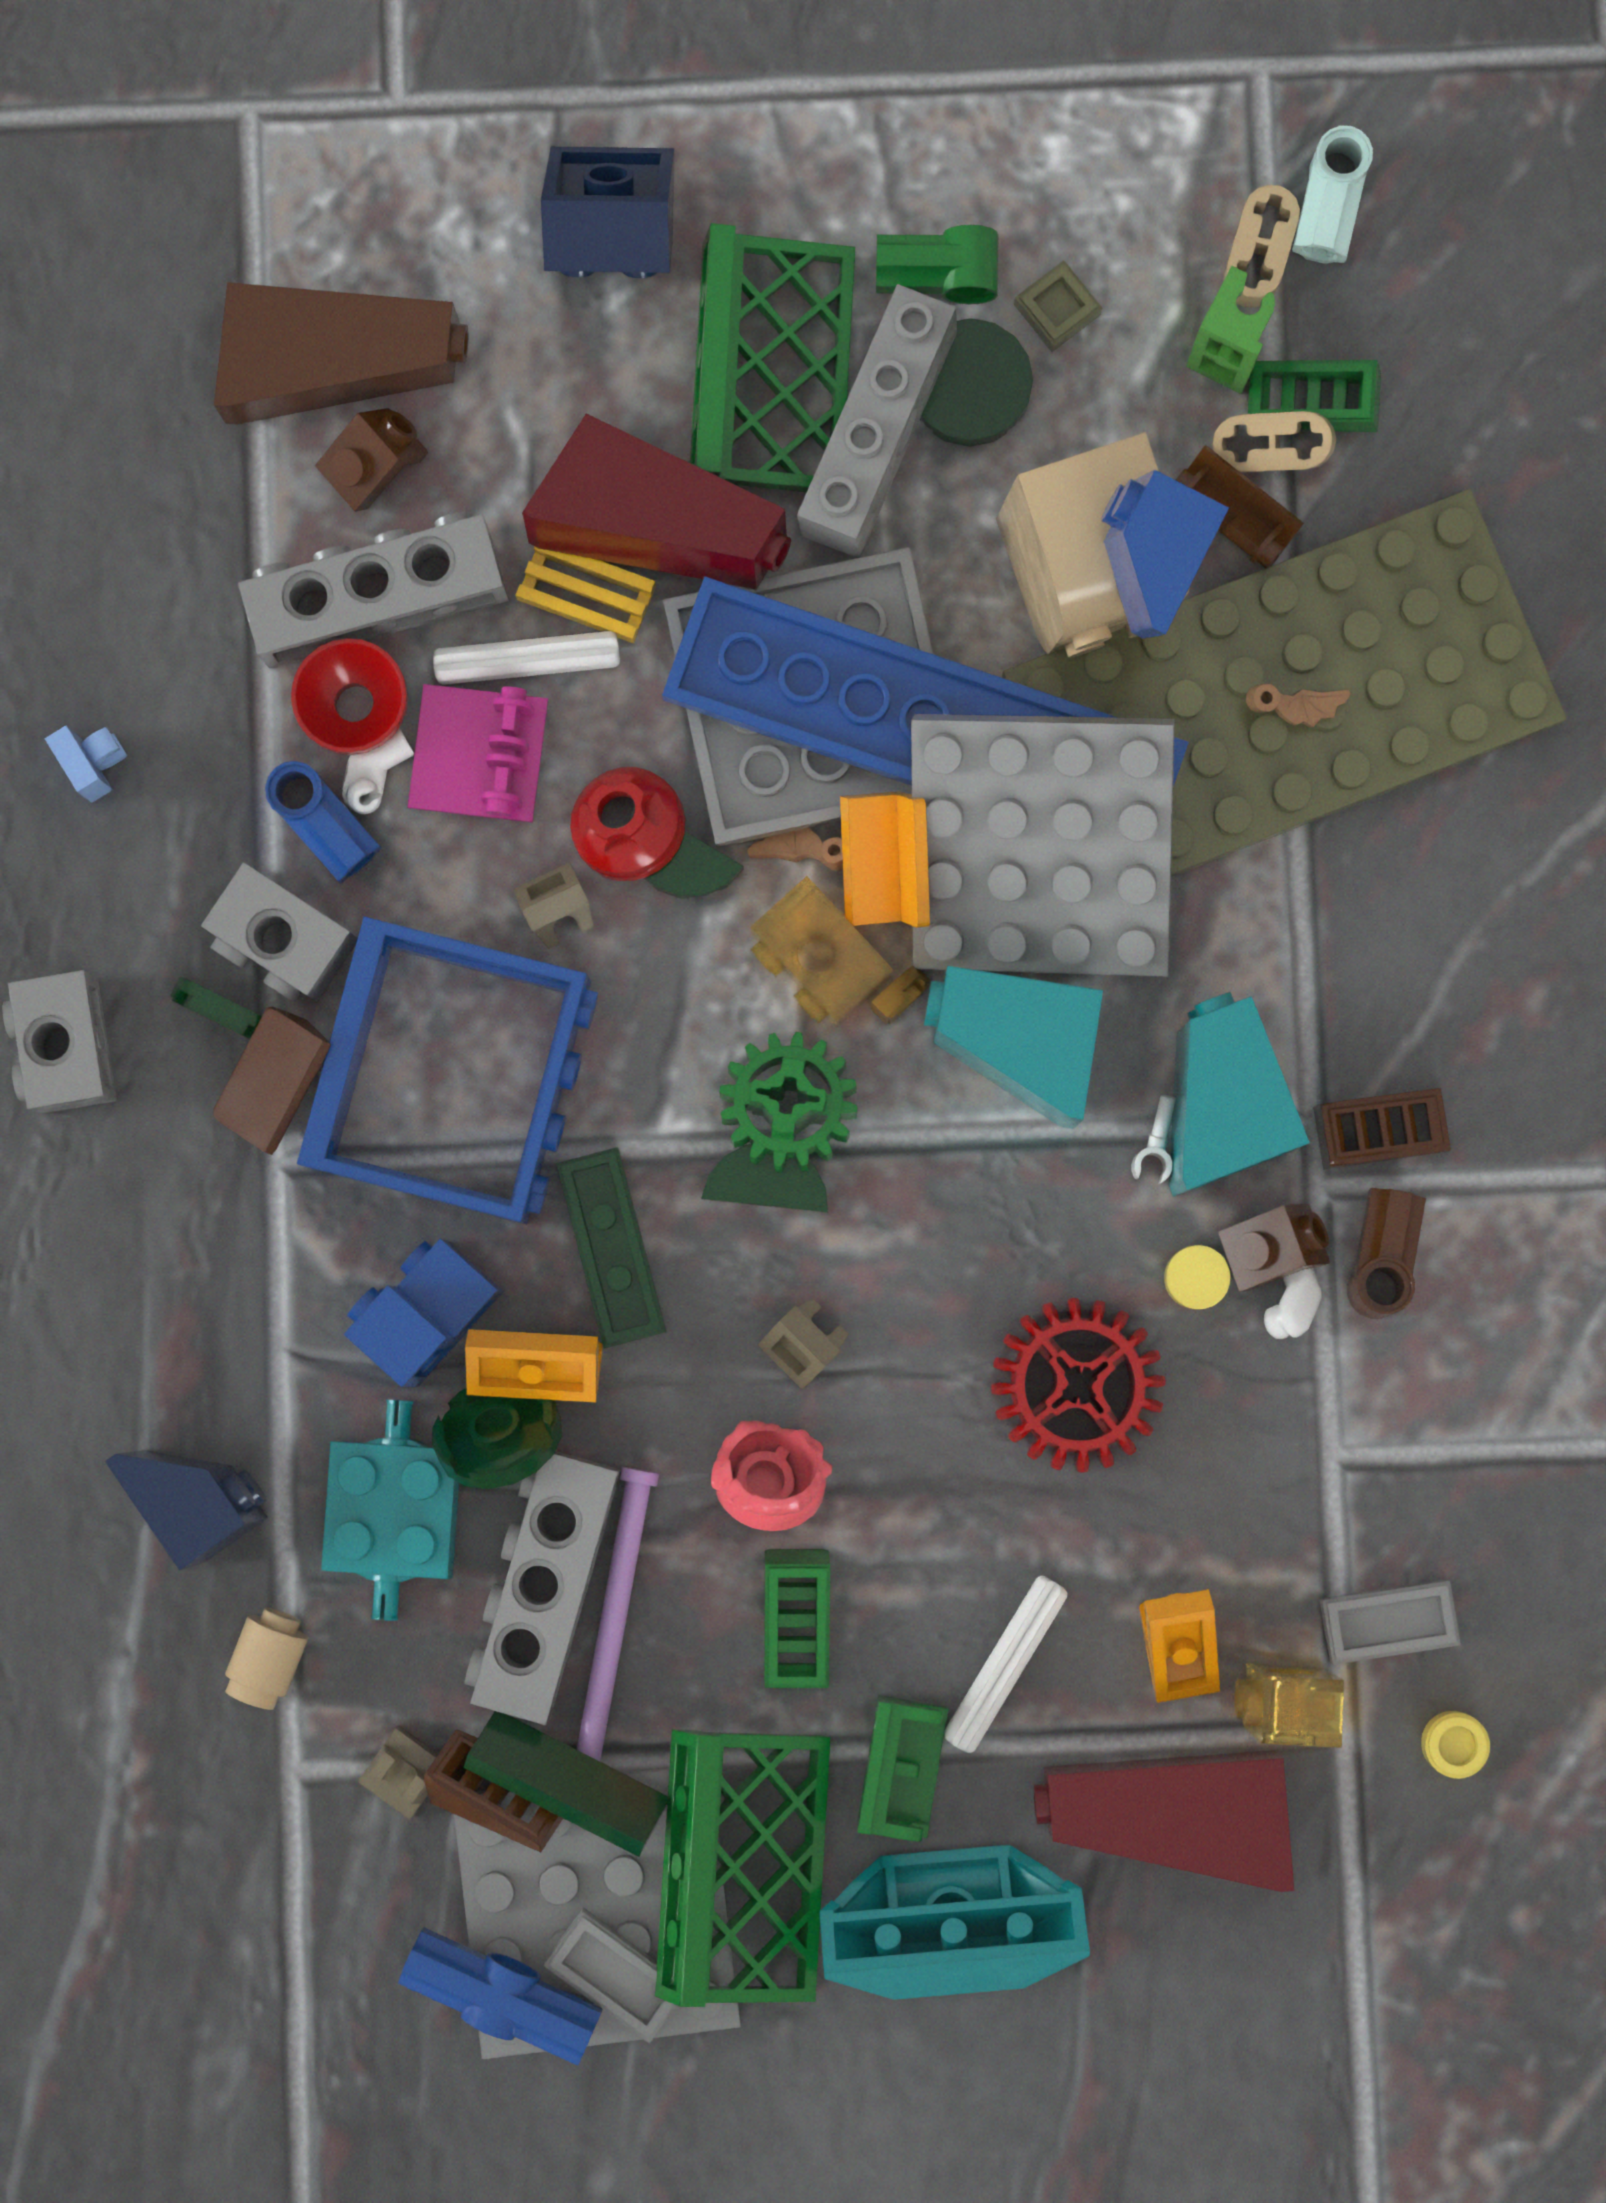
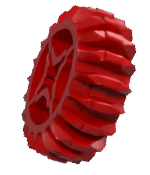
M1069 1298L1066 1304V1319H1059L1057 1309L1051 1302L1042 1305V1314L1047 1322V1325L1040 1328L1029 1315H1025L1020 1319L1022 1328L1030 1335L1025 1343L1017 1336L1012 1334L1005 1335L1003 1343L1008 1348L1018 1352L1014 1362L1006 1358L996 1357L993 1361V1367L1001 1371L1011 1372L1010 1383H993L990 1386V1390L995 1395L1011 1394L1013 1404L998 1408L995 1414L999 1420L1009 1419L1015 1415L1019 1417L1021 1423L1012 1428L1008 1433V1438L1012 1442L1016 1443L1022 1440L1029 1432L1035 1437L1028 1447V1457L1036 1460L1042 1455L1045 1447L1048 1445L1054 1448L1050 1458V1467L1061 1470L1065 1464L1067 1452L1075 1453L1074 1464L1076 1470L1084 1473L1088 1472L1090 1465L1088 1452L1096 1451L1099 1462L1105 1468L1114 1465V1458L1108 1447L1109 1445L1116 1442L1121 1451L1126 1455L1135 1453V1444L1126 1435L1131 1427L1139 1434L1144 1436L1151 1435L1153 1427L1148 1422L1139 1419V1414L1142 1408L1150 1412L1160 1413L1163 1409V1403L1156 1399L1145 1398L1146 1387H1163L1166 1384V1380L1162 1375L1145 1376L1143 1366L1156 1363L1161 1359L1158 1350L1146 1351L1138 1355L1134 1348L1148 1336L1145 1328H1138L1127 1337L1120 1332L1128 1321V1313L1123 1310L1118 1311L1108 1325L1102 1322L1105 1313V1302L1100 1300L1094 1301L1090 1308L1089 1318H1082L1079 1299ZM1066 1331H1085L1102 1337L1111 1346L1087 1362H1079L1071 1358L1064 1349L1062 1350L1052 1337ZM1038 1351L1053 1374V1385L1051 1391L1031 1410L1025 1393V1377L1028 1365L1035 1352ZM1057 1358L1066 1368L1075 1366L1076 1374H1081L1084 1368L1087 1371H1093L1103 1363L1102 1368L1092 1375L1093 1379L1087 1384V1389L1091 1393L1090 1399L1098 1407V1412L1090 1402L1084 1401L1080 1403L1079 1396H1074L1072 1402L1068 1399H1062L1052 1407L1053 1402L1063 1395L1062 1391L1069 1384L1064 1376L1066 1372L1057 1362ZM1124 1361L1129 1375V1395L1126 1406L1117 1419L1103 1396V1385L1105 1379L1115 1370V1367ZM1069 1408H1078L1085 1412L1091 1420H1094L1103 1432L1089 1438L1068 1439L1053 1434L1043 1425L1054 1416H1058Z

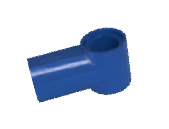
M298 761L284 762L275 767L268 776L265 793L271 808L285 820L339 883H343L351 876L356 875L382 849L378 842L328 787L324 779L309 765ZM300 778L310 780L313 784L314 792L309 803L299 809L286 808L282 795L288 783Z

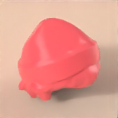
M744 1420L739 1422L735 1430L723 1441L712 1468L711 1485L712 1488L716 1489L718 1500L723 1508L740 1523L764 1531L788 1530L801 1525L816 1513L823 1502L826 1478L832 1473V1465L823 1459L824 1446L821 1442L810 1436L806 1430L781 1428L774 1423L765 1424L756 1420Z

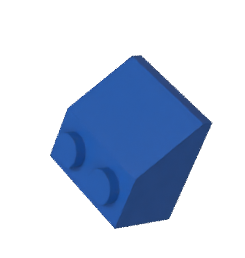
M1153 470L1135 480L1130 479L1125 486L1119 484L1101 518L1102 522L1111 526L1104 539V544L1131 633L1143 639L1166 635L1229 509L1225 505L1157 470Z

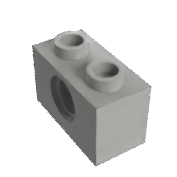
M244 862L201 925V927L216 936V939L210 946L211 949L240 968H243L250 958L269 971L263 983L294 1003L301 993L318 1002L355 947L358 939L350 931ZM277 923L289 924L292 938L288 947L276 954L266 953L263 948V936L266 930Z
M85 970L8 983L10 1000L3 1002L2 1013L9 1038H16L20 1063L13 1064L12 1079L19 1101L26 1100L28 1110L41 1114L117 1101L98 977ZM64 1027L70 1038L68 1050L62 1057L49 1060L44 1051L45 1039L54 1029Z

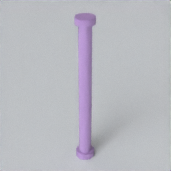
M622 1467L619 1480L626 1482L577 1744L578 1751L600 1762L650 1487L658 1485L660 1474L630 1467Z

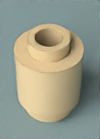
M267 1607L264 1608L262 1616L248 1615L225 1672V1675L230 1679L225 1692L243 1703L262 1709L273 1710L278 1697H285L287 1695L309 1638L298 1630L301 1620L283 1611Z

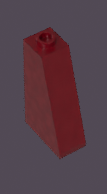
M587 413L522 512L528 543L539 549L698 579H704V576L729 585L751 589L758 588L768 570L772 572L778 571L791 545V538L787 536L785 508Z
M1275 1750L1044 1767L1045 1784L1033 1785L1036 1824H1048V1831L1053 1842L1274 1891H1295L1284 1758Z

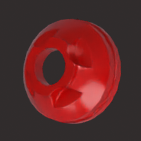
M345 638L330 641L318 647L299 666L292 682L291 702L293 713L299 726L316 744L338 754H362L382 746L394 736L406 714L408 693L406 681L400 667L389 653L376 644L362 639ZM351 687H362L368 690L373 697L371 712L360 721L352 722L343 719L337 711V701L340 695Z
M620 767L606 771L594 778L582 790L576 799L571 813L570 829L572 840L580 857L594 872L616 881H635L658 872L672 860L680 848L685 834L686 818L683 804L676 791L663 778L646 769ZM617 797L633 799L635 813L628 824L619 828H609L603 824L602 812L610 800Z

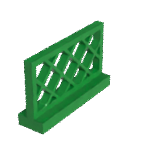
M711 223L702 244L689 463L737 486L807 492L814 476L804 475L788 455L811 436L825 451L830 439L821 428L831 420V438L847 401L856 247L736 234V226ZM744 253L768 256L783 274L760 293L743 274ZM787 258L800 260L796 264L792 265L787 260ZM813 261L839 264L838 286L823 299L817 295L799 274ZM789 281L812 307L790 327L767 301L768 298ZM742 291L750 299V302L743 308H741ZM836 299L837 316L828 307ZM756 308L780 334L757 354L739 334L740 322ZM817 315L821 317L835 334V347L820 360L811 353L796 335L800 329ZM785 342L809 368L788 387H785L763 362ZM739 352L747 363L737 370ZM832 360H834L833 377L824 368ZM753 369L776 395L754 415L736 396V383ZM813 376H816L832 395L831 409L816 421L811 418L792 396L795 391ZM781 403L788 408L806 429L783 449L759 423ZM736 413L744 423L734 431V414ZM749 430L773 456L758 470L731 467L733 444ZM780 464L787 473L773 472L771 470Z
M672 1729L668 1796L670 1798L667 1803L655 1997L679 2007H705L706 2003L816 2002L820 1932L819 1911L821 1910L831 1737L823 1735L722 1733ZM724 1747L743 1748L758 1766L735 1790L722 1776ZM758 1748L774 1750L765 1757ZM793 1749L810 1750L808 1777L793 1791L775 1768ZM767 1777L785 1801L761 1824L743 1801ZM721 1793H722V1795H723L726 1799H725V1801L720 1805V1802H721ZM806 1798H807V1808H806V1806L802 1803ZM735 1810L754 1833L729 1857L718 1843L719 1825ZM794 1811L805 1824V1842L788 1857L771 1834ZM763 1844L781 1867L757 1890L739 1868ZM718 1860L722 1866L716 1871ZM802 1864H803V1874H802L801 1871L798 1869ZM732 1877L748 1896L749 1900L725 1924L714 1911L715 1893ZM791 1878L802 1891L801 1908L785 1924L767 1901ZM759 1910L777 1933L753 1958L735 1935ZM714 1927L718 1933L712 1938V1932ZM798 1931H799V1940L795 1937V1934H796ZM728 1944L744 1963L745 1967L727 1986H709L711 1960ZM786 1944L798 1957L796 1986H777L763 1970ZM756 1978L762 1986L747 1985Z

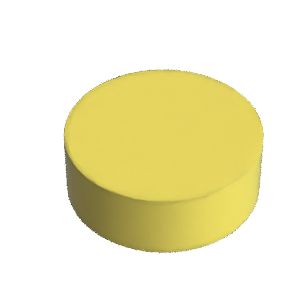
M1194 1245L1179 1250L1170 1258L1165 1268L1164 1283L1170 1297L1180 1306L1193 1310L1206 1309L1216 1305L1226 1295L1230 1286V1270L1224 1257L1216 1250L1207 1246Z
M1445 1711L1434 1716L1427 1723L1422 1733L1421 1747L1426 1761L1432 1768L1447 1777L1460 1779L1474 1775L1485 1765L1490 1753V1740L1484 1726L1474 1717L1460 1711Z

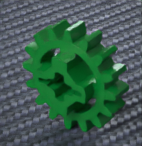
M795 1032L790 1046H781L776 1033H771L768 1037V1050L761 1053L751 1043L745 1046L749 1062L746 1066L736 1062L729 1063L728 1073L736 1081V1085L720 1086L719 1094L720 1099L733 1103L734 1106L720 1112L722 1124L739 1125L730 1136L731 1143L737 1148L750 1142L752 1147L749 1156L750 1162L753 1164H758L768 1154L773 1156L775 1172L782 1173L787 1159L796 1158L802 1172L808 1171L810 1154L817 1152L821 1158L829 1161L832 1159L830 1139L833 1138L847 1143L850 1138V1131L841 1123V1119H857L858 1106L851 1102L843 1101V1099L857 1092L855 1079L839 1080L838 1077L846 1069V1060L841 1056L827 1062L825 1060L827 1042L822 1039L814 1045L812 1050L804 1048L801 1032ZM781 1064V1069L765 1081L756 1079L768 1068ZM806 1067L815 1071L825 1081L830 1094L826 1093V1089L814 1088L806 1077ZM786 1091L797 1092L798 1104H794L792 1114L780 1112L778 1101L784 1099ZM747 1111H752V1115L763 1116L771 1126V1138L765 1136L752 1124ZM809 1125H823L811 1136L796 1141V1135Z

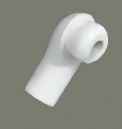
M400 727L394 736L382 746L366 753L350 755L342 785V797L344 803L354 812L359 814L374 812L381 803L387 770L414 756V752Z
M1314 1268L1304 1269L1283 1278L1286 1290L1279 1305L1268 1308L1264 1314L1265 1327L1274 1338L1284 1339L1289 1335L1297 1338L1309 1329L1322 1299L1321 1287Z

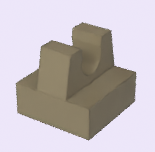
M570 862L513 889L532 932L534 931L548 949L560 944L554 930V924L556 920L564 916L575 918L582 932L594 927L589 908L590 903Z
M813 1298L798 1307L795 1305L758 1344L802 1390L841 1352L840 1348L849 1335L841 1325L836 1327L829 1335H825L811 1321L821 1308Z
M398 1726L358 1782L410 1820L428 1796L424 1776L438 1754Z

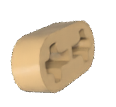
M1266 185L1257 188L1251 193L1244 205L1224 271V279L1231 266L1245 272L1249 267L1253 253L1264 256L1260 276L1268 279L1260 280L1256 288L1244 286L1242 295L1236 300V304L1242 307H1259L1261 300L1267 293L1272 292L1275 295L1284 273L1299 222L1300 208L1296 197L1289 190L1279 185ZM1267 205L1278 208L1277 218L1281 220L1277 221L1274 225L1270 239L1258 237L1263 222L1262 216L1259 214L1265 211Z
M1300 411L1240 414L1227 418L1219 425L1214 433L1212 446L1214 452L1239 472L1304 470L1319 467L1330 458L1335 449L1336 436L1334 427L1329 420L1319 413ZM1307 421L1310 422L1311 432L1322 433L1323 442L1322 446H1316L1311 449L1309 459H1302V453L1299 448H1280L1279 435L1298 434L1301 431V423ZM1239 425H1247L1248 435L1269 436V449L1248 451L1247 461L1240 462L1238 452L1227 449V438H1233L1238 435Z

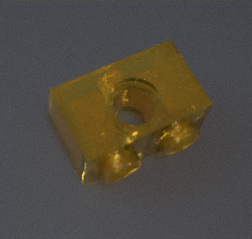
M808 876L800 881L750 927L751 935L757 941L750 951L775 978L784 971L795 982L800 990L793 995L794 999L817 1024L827 1017L837 1028L893 976L891 966ZM821 941L828 944L834 950L836 959L828 970L814 973L806 970L801 965L798 957L802 948L808 943Z
M1247 1664L1246 1679L1236 1680L1234 1710L1235 1717L1243 1719L1244 1729L1261 1744L1342 1748L1344 1680L1321 1667Z

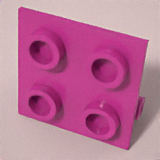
M423 684L407 808L533 823L549 699L526 696L527 690L511 686L502 687L501 693Z

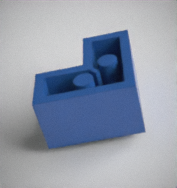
M441 1238L433 1247L427 1241H424L409 1255L400 1267V1270L407 1276L397 1287L387 1285L385 1289L382 1288L379 1291L372 1287L356 1302L347 1314L354 1323L343 1335L401 1387H419L465 1336L468 1329L474 1326L504 1292L449 1241Z

